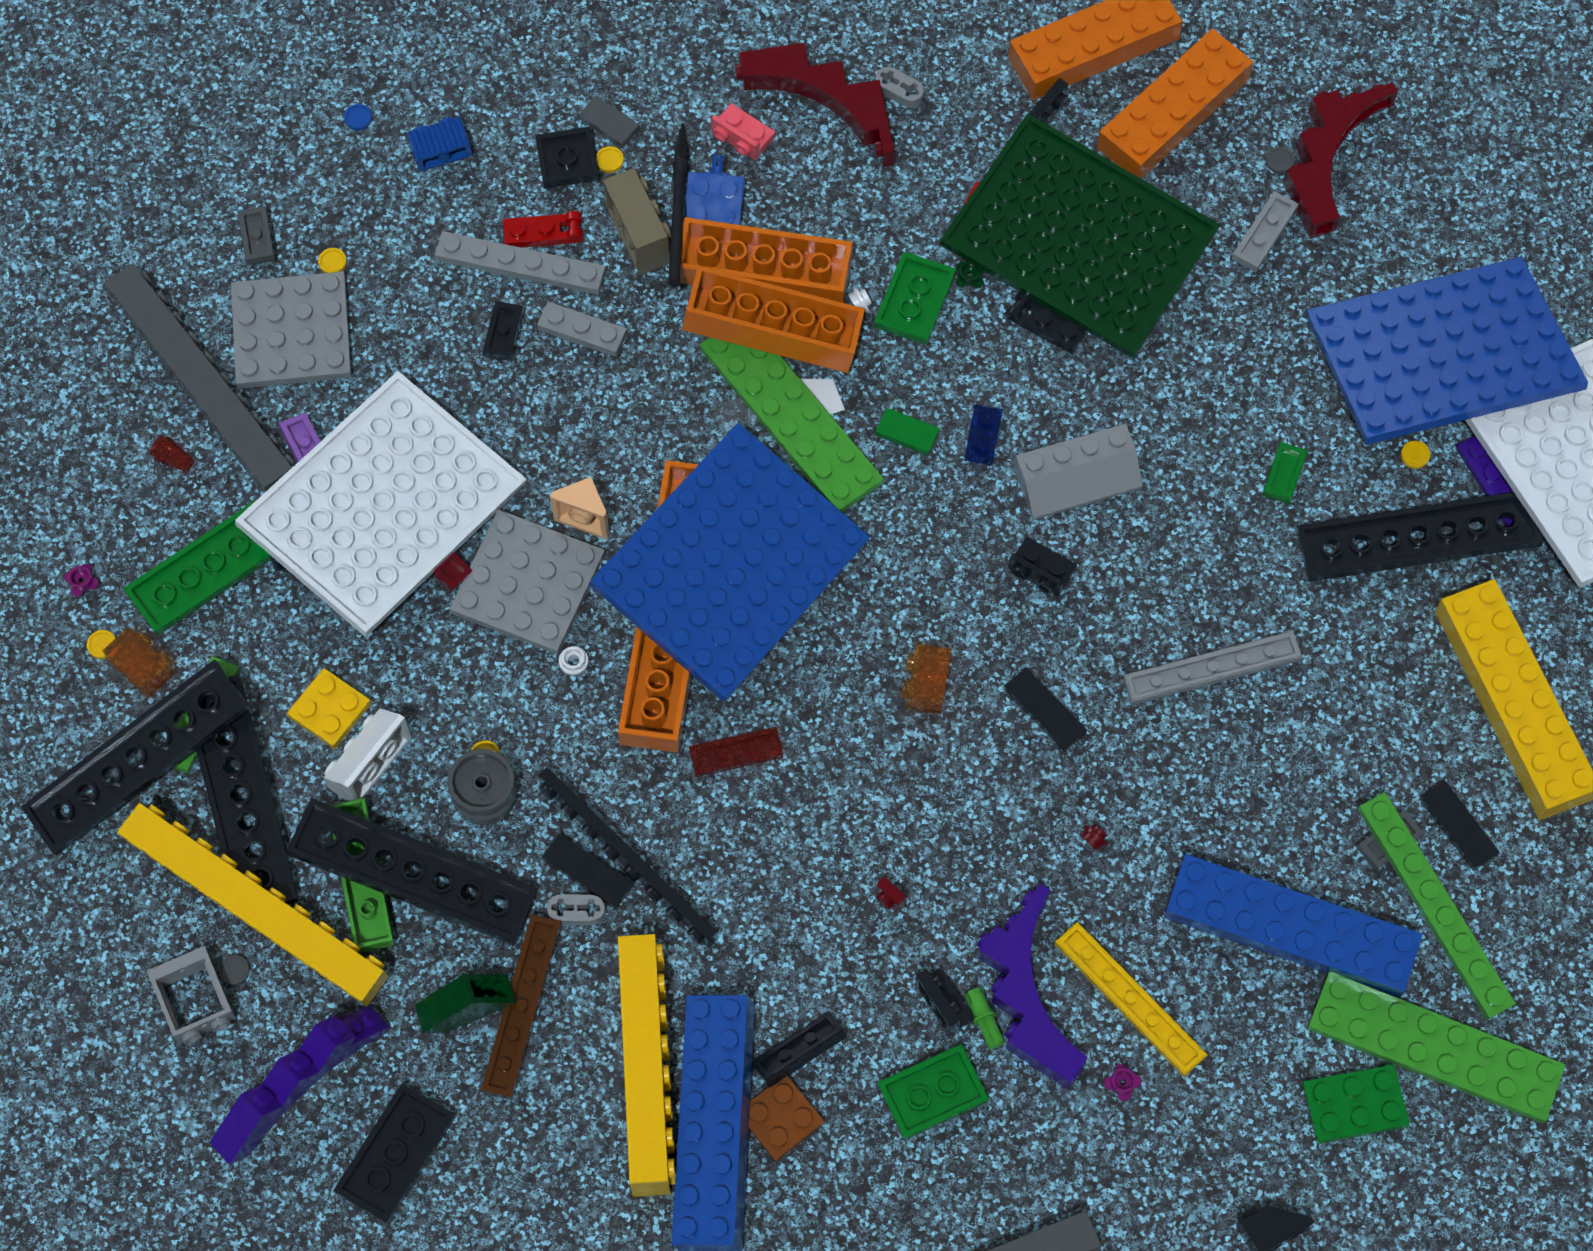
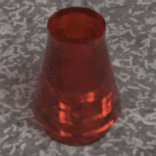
M160 435L149 452V455L154 457V461L181 470L184 473H187L195 462V459L186 453L170 436L166 438Z

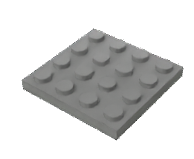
M344 271L231 282L235 376L238 389L352 378L346 276Z
M498 509L470 566L473 571L463 580L449 609L450 613L558 655L590 589L588 584L597 574L606 555L605 550Z

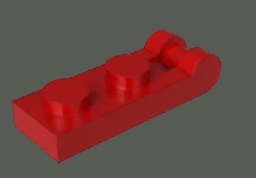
M569 211L566 214L503 219L504 243L520 248L580 243L583 241V230L580 229L582 214L579 211ZM561 227H569L567 231L561 232Z

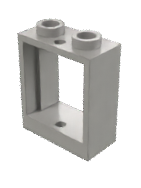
M205 946L147 971L171 1033L178 1044L196 1042L202 1037V1034L211 1030H223L231 1024V1021L236 1020L215 965ZM207 969L223 1010L180 1028L164 987Z

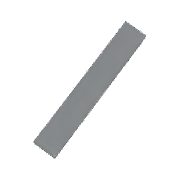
M1289 631L1123 675V681L1131 705L1299 662L1303 657L1294 631Z

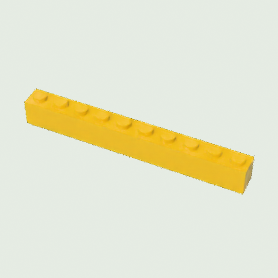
M138 803L117 831L124 840L366 1007L370 1004L389 977L382 970L385 965L372 955H369L367 959L358 953L360 947L345 938L341 942L333 936L336 931L322 921L316 925L308 919L311 914L298 904L292 908L284 903L287 897L273 887L268 892L260 886L262 882L260 878L248 870L245 874L236 870L235 868L238 864L225 854L220 858L213 854L211 851L214 847L199 837L194 841L187 835L190 831L177 821H174L172 825L165 821L163 818L166 814L151 804L146 808Z

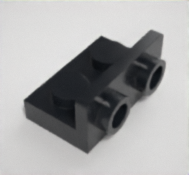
M1026 536L1017 552L1012 553L1009 558L1008 569L1017 578L1022 580L1028 579L1035 583L1042 592L1046 594L1053 593L1059 597L1076 571L1077 564Z
M941 968L931 974L925 969L916 975L915 986L948 1036L973 1021L974 1016Z

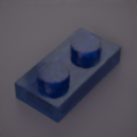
M974 405L964 461L993 466L1003 409Z

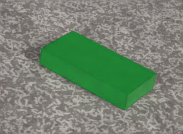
M886 408L875 431V436L929 456L939 435L940 428Z
M1280 442L1262 496L1290 504L1308 450Z

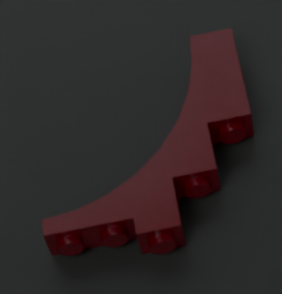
M1394 82L1386 85L1378 84L1370 90L1361 93L1353 92L1343 99L1338 90L1329 93L1327 91L1321 92L1312 98L1308 113L1315 127H1310L1300 133L1296 146L1303 163L1290 167L1286 172L1283 183L1290 199L1299 204L1297 213L1310 239L1336 231L1340 216L1333 199L1331 185L1334 155L1344 139L1360 123L1373 114L1394 105L1398 93Z

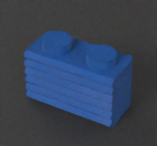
M458 116L456 118H444L439 123L429 127L424 125L418 126L412 132L409 131L407 133L409 145L419 172L472 156L470 142L462 120Z

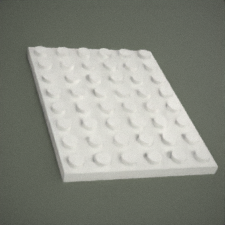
M1593 339L1571 348L1588 380L1586 390L1465 420L1579 588L1593 582Z
M397 371L235 520V525L362 635L367 637L439 565L459 549L498 509L505 505L526 484L527 479Z

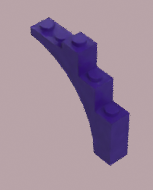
M1040 883L1035 891L1030 889L1023 898L1021 905L1024 908L1019 915L1013 913L1004 927L1007 932L996 925L991 933L986 931L977 944V947L980 948L978 959L1005 976V978L1000 976L991 989V992L994 993L992 1004L1020 1022L1014 1021L1005 1035L1008 1038L1006 1049L1069 1090L1084 1068L1088 1057L1069 1043L1052 1023L1040 1001L1033 980L1031 963L1032 936L1037 919L1046 905L1051 891Z
M370 1005L340 1019L334 1015L315 1024L301 1047L279 1058L262 1084L241 1093L209 1143L229 1165L249 1156L276 1121L312 1085L351 1054L383 1036L390 1026Z

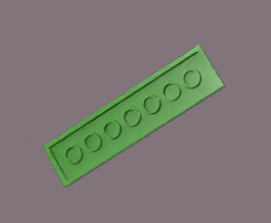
M710 337L699 344L700 351L814 488L837 509L844 512L884 484V478L781 356Z
M1332 972L1327 974L1307 1028L1309 1031L1542 1124L1547 1121L1566 1065Z

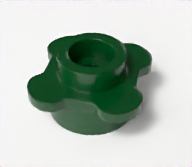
M968 261L957 264L956 270L959 273L958 278H956V285L958 287L973 286L978 289L983 286L984 281L981 275L984 271ZM971 273L973 276L968 277L967 274Z

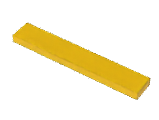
M1078 922L1055 941L1054 945L1184 1078L1207 1057L1203 1049Z

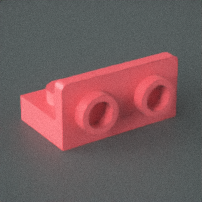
M732 103L719 117L713 115L711 118V132L718 140L728 142L741 155L749 156L754 160L758 159L776 137L774 130Z

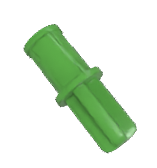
M979 987L968 991V994H965L964 997L973 1013L974 1025L980 1027L989 1049H996L1002 1046L1004 1040L994 1019L997 1014L989 1006L983 988Z

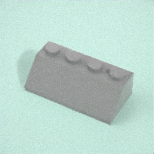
M1126 424L1016 455L1014 472L1032 520L1143 488L1136 448Z

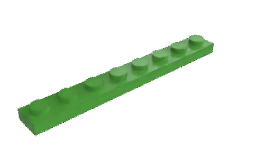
M1384 792L1357 808L1358 812L1486 1020L1515 1005L1516 1003L1387 794Z

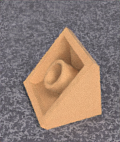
M591 477L551 493L550 500L554 521L605 540L609 539L610 532L607 512Z

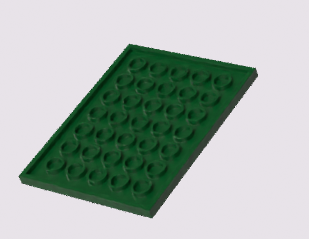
M1027 113L942 236L939 245L1015 290L1027 294L1032 300L1086 329L1088 333L1134 359L1218 232L1220 224Z

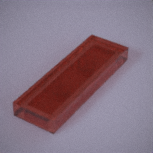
M777 727L689 746L695 777L783 758Z

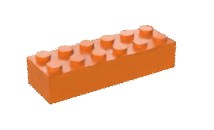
M1105 0L1010 40L1008 59L1034 101L1043 97L1059 78L1070 86L1179 40L1183 21L1170 0Z
M1212 28L1099 131L1097 149L1115 164L1142 179L1250 79L1254 61Z
M685 217L682 232L680 283L693 285L697 267L700 265L844 303L852 263L853 242Z
M698 265L682 330L849 373L865 308Z

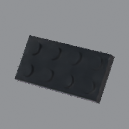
M402 1083L334 1188V1193L388 1225L456 1118L455 1114Z

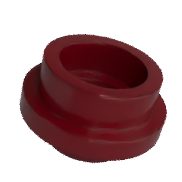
M1085 824L1082 827L1084 831L1080 836L1097 851L1102 846L1106 848L1108 843L1104 839L1108 835L1095 824L1091 828Z

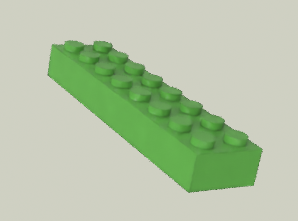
M365 798L331 805L370 821ZM353 842L347 846V851L352 855H360L363 853L364 847L360 843ZM376 857L375 861L379 865L378 857ZM341 877L353 942L360 947L358 953L394 946L385 894Z

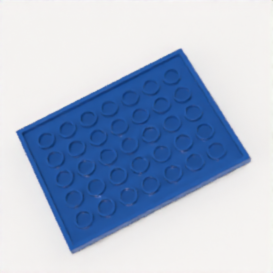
M1522 257L1308 309L1306 312V318L1366 445L1586 390L1588 386V380Z
M738 422L599 570L588 585L721 701L725 702L870 539V536Z

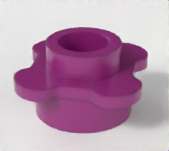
M90 565L76 566L65 574L64 579L67 583H70L73 596L80 597L83 592L89 589L95 590L98 587L99 581L93 577V569ZM81 578L84 579L82 583L79 582Z
M1118 1064L1112 1076L1105 1079L1104 1086L1107 1090L1114 1091L1118 1095L1119 1100L1128 1101L1131 1098L1132 1091L1141 1086L1142 1080L1139 1075H1135L1126 1065ZM1121 1080H1124V1081L1126 1082V1084H1125V1085H1121V1084H1120V1081H1121Z

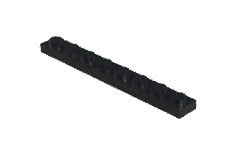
M548 767L538 774L541 785L539 787L540 791L549 800L555 798L562 805L560 807L562 813L571 821L576 819L582 825V832L591 841L597 839L604 846L602 851L613 862L617 859L624 866V873L633 882L639 880L646 887L644 891L655 903L660 901L667 907L665 910L667 915L677 924L681 921L688 928L687 934L698 945L703 942L710 948L717 941V931Z

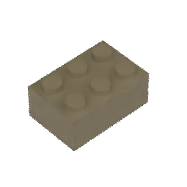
M632 168L604 179L606 209L639 276L668 265L670 261L671 243L669 238H671V232L667 223H661L658 217L660 210L655 199L650 200L647 195L649 189L644 177H638L635 169Z

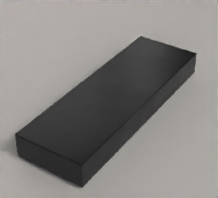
M1024 668L1004 685V690L1064 752L1087 733V729L1027 668Z
M1445 780L1420 795L1419 800L1473 872L1499 855L1498 849Z
M560 833L542 856L544 862L593 895L601 898L603 902L615 910L634 887L633 882Z
M827 1012L752 1061V1065L770 1088L847 1036L834 1017Z

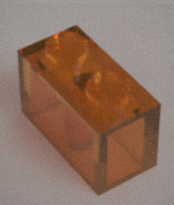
M127 627L102 652L107 661L149 699L174 676L169 666L172 661L163 651L159 650L156 653L150 647L152 642L141 631L136 634L130 627Z
M916 643L915 654L909 653L906 667L907 671H911L910 681L904 680L901 698L906 699V709L941 715L952 649Z

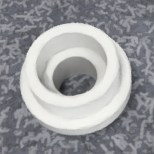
M857 286L854 287V291L848 294L853 305L865 308L864 311L866 313L870 312L867 306L871 305L872 302L865 289L859 291Z
M568 647L559 656L560 668L568 675H579L588 667V655L580 647ZM576 658L579 660V663L572 666L569 664V661Z

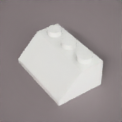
M379 709L375 715H369L362 725L363 730L356 738L352 737L346 743L342 756L337 761H332L325 770L324 780L327 787L347 802L364 798L411 740L405 717L384 709Z

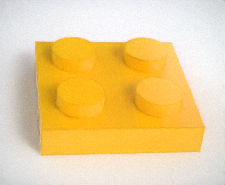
M323 668L290 708L287 716L324 743L336 749L372 703L366 696Z

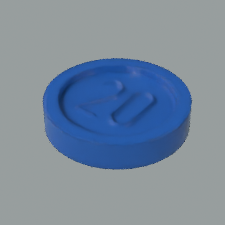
M354 104L346 109L344 120L350 129L360 131L366 129L371 124L372 114L367 106Z

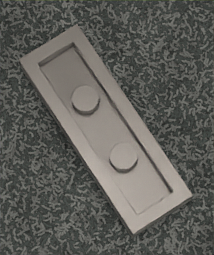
M1274 191L1233 253L1232 260L1257 272L1297 211L1299 204Z
M549 301L537 324L539 331L617 357L627 336V328Z

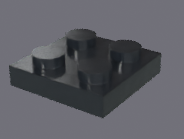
M590 126L535 135L544 188L599 180Z

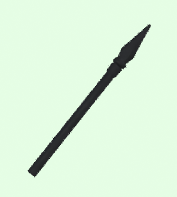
M684 123L680 127L675 146V159L672 163L674 192L668 284L674 288L680 285L685 179L689 167Z

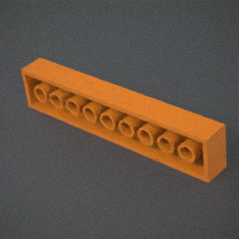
M666 460L658 507L699 464ZM637 626L618 728L619 743L625 746L679 753L692 674Z

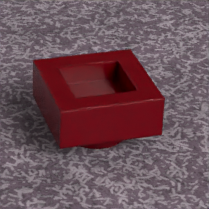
M453 552L434 570L432 575L451 593L473 570Z
M884 876L876 884V899L886 910L891 908L898 914L906 906V896Z

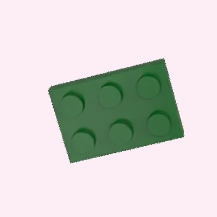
M903 251L874 320V328L927 345L955 278L956 269Z
M962 1044L877 1082V1087L904 1141L989 1102V1098Z
M1394 1064L1303 1081L1301 1084L1316 1145L1404 1129L1410 1126Z

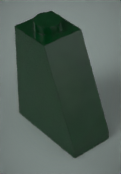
M463 974L415 1004L423 1034L447 1033L512 1006L516 1001L507 974Z

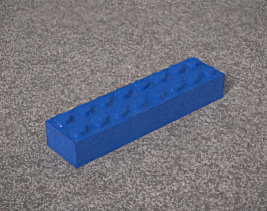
M1187 854L1183 858L1164 916L1168 920L1318 971L1341 975L1398 998L1406 990L1423 935L1422 933Z
M687 995L671 1243L678 1251H742L755 1004L748 995Z

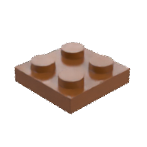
M788 1076L772 1087L766 1088L750 1101L749 1130L775 1163L825 1124V1121Z

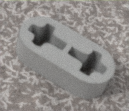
M883 67L877 71L875 80H880L883 95L908 108H915L922 103L924 87L919 81L892 67ZM889 78L893 79L892 82L889 81L887 82V84L883 83V80H888ZM913 90L916 91V95L912 94L910 97L906 96L907 92L911 93Z
M560 894L552 897L547 904L549 918L561 921L562 925H597L602 922L606 914L604 902L595 895ZM560 903H564L566 909H574V911H564L563 916H558L557 911L553 909H557ZM589 904H595L596 909L600 911L594 912V916L589 917L587 911H578V909H588Z

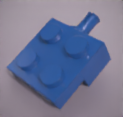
M712 155L711 171L705 173L688 172L684 218L741 225L745 177L724 173V156L719 155L718 160V155Z

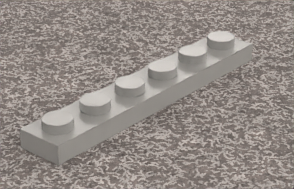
M445 231L441 233L435 252L436 261L599 295L606 273L605 265Z

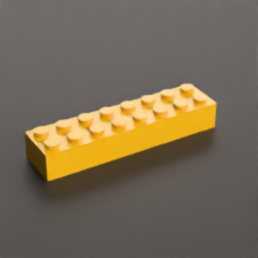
M1493 579L1442 598L1435 613L1539 821L1592 801L1593 770L1496 580Z
M655 934L618 936L630 1187L633 1197L670 1195V1185H675L676 1170L674 1159H669V1154L675 1153L672 1127H667V1123L673 1122L671 1096L665 1095V1092H671V1076L669 1065H664V1061H670L667 1034L662 1035V1031H668L666 1004H661V1001H666V984L664 974H659V971H665L663 945L657 944Z

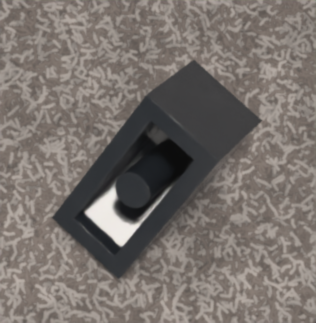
M1255 1206L1240 1216L1242 1221L1236 1229L1251 1251H1274L1309 1230L1315 1222L1312 1217L1270 1206H1265L1258 1210Z

